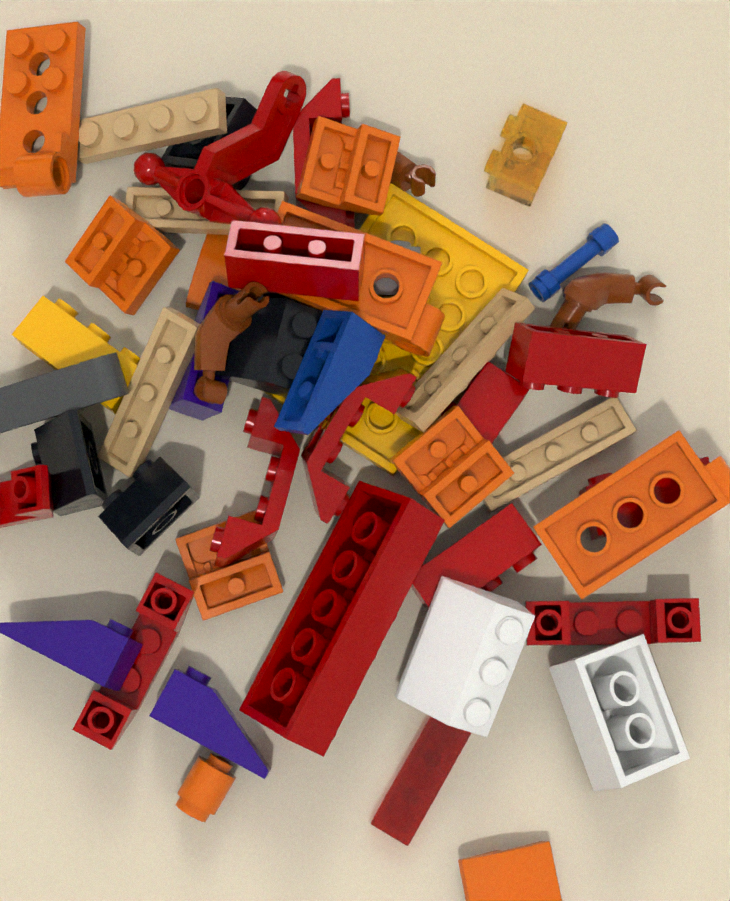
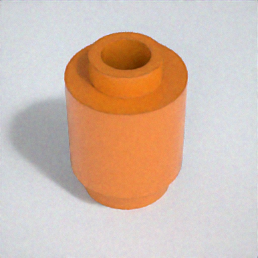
M210 753L207 759L198 756L177 792L180 797L175 805L189 816L201 822H206L210 814H216L236 779L230 773L233 765L214 753Z

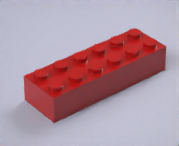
M359 481L239 711L285 739L324 757L445 520L410 497Z

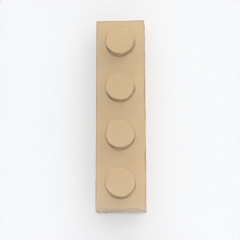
M213 88L81 119L79 124L77 160L84 164L225 134L227 133L225 93L219 88Z
M127 187L125 205L149 222L159 232L229 235L231 224L212 223L183 210L163 188ZM236 190L255 210L260 207L272 208L277 213L281 202L285 201L288 203L289 200L287 194L282 191Z
M502 288L414 385L416 388L411 400L404 408L399 407L395 412L402 421L424 433L441 416V413L455 397L467 388L469 382L481 368L494 358L499 348L513 334L515 322L524 323L525 319L533 312L535 307L529 299Z
M163 307L129 383L128 390L130 394L124 395L97 456L128 477H132L134 472L145 462L194 354L195 332L200 324L172 307Z
M618 398L607 399L502 457L514 474L483 500L489 513L494 512L633 435L637 430Z

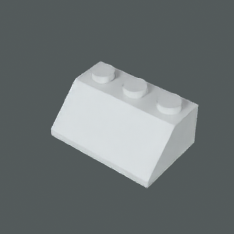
M441 576L395 697L448 726L487 737L535 615L518 601Z
M644 634L549 667L593 791L623 788L690 759Z

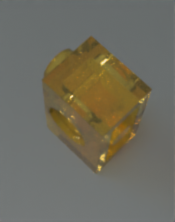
M524 103L517 116L509 114L500 134V137L506 139L501 151L492 150L484 172L490 174L486 188L531 207L568 122ZM518 148L526 149L532 154V158L528 160L519 159L513 151Z

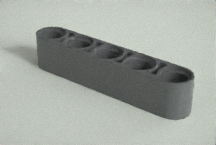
M117 352L1 387L0 434L62 415L71 410H79L130 394Z

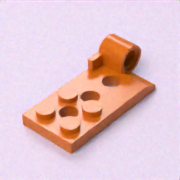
M79 22L13 29L6 32L0 113V187L3 189L17 188L23 197L66 194L70 189L71 183H76L86 28ZM50 59L49 68L42 75L37 76L39 65L44 60ZM47 97L45 109L41 113L35 114L34 108L36 103L40 99ZM44 136L43 147L38 152L32 153L33 142L38 137Z
M282 201L277 214L280 216L281 223L284 226L365 234L364 271L359 301L285 293L279 294L320 310L353 312L384 334L386 340L391 341L400 349L419 356H430L445 315L439 309L426 303L442 262ZM390 278L397 283L399 290L391 298H382L374 291L375 283L379 279Z
M678 430L533 526V528L582 600L730 503V468L722 456L717 457L704 466L680 430ZM663 478L673 479L680 488L678 499L671 504L661 503L654 495L655 484ZM633 502L641 507L643 520L638 526L626 528L619 523L617 511L624 503ZM596 526L605 532L607 542L603 549L597 552H590L583 547L581 534L586 528Z

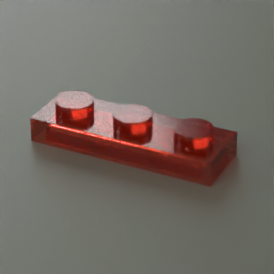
M430 716L370 824L409 846L470 737L471 732L448 726Z

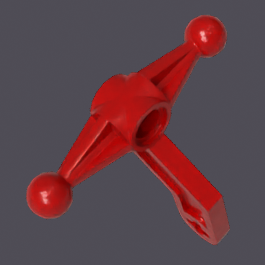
M281 71L275 74L265 90L252 123L204 147L194 169L165 167V163L160 156L155 153H144L134 162L135 177L145 185L159 183L178 203L179 207L212 223L231 224L232 220L282 225L280 216L272 208L260 207L255 210L232 185L280 159L305 101L306 84L304 79L288 71ZM287 89L289 91L287 97H284V93Z

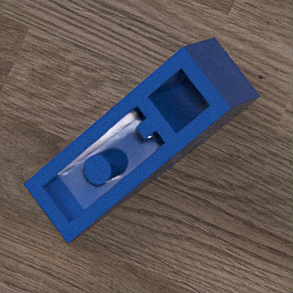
M323 310L274 427L280 431L309 435L370 375L373 365L378 358L385 335L353 312Z

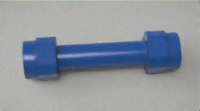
M603 223L588 234L587 242L554 269L550 272L545 269L528 284L535 297L544 303L559 292L562 282L597 254L604 256L609 252L612 247L619 243V238L615 231L608 224Z

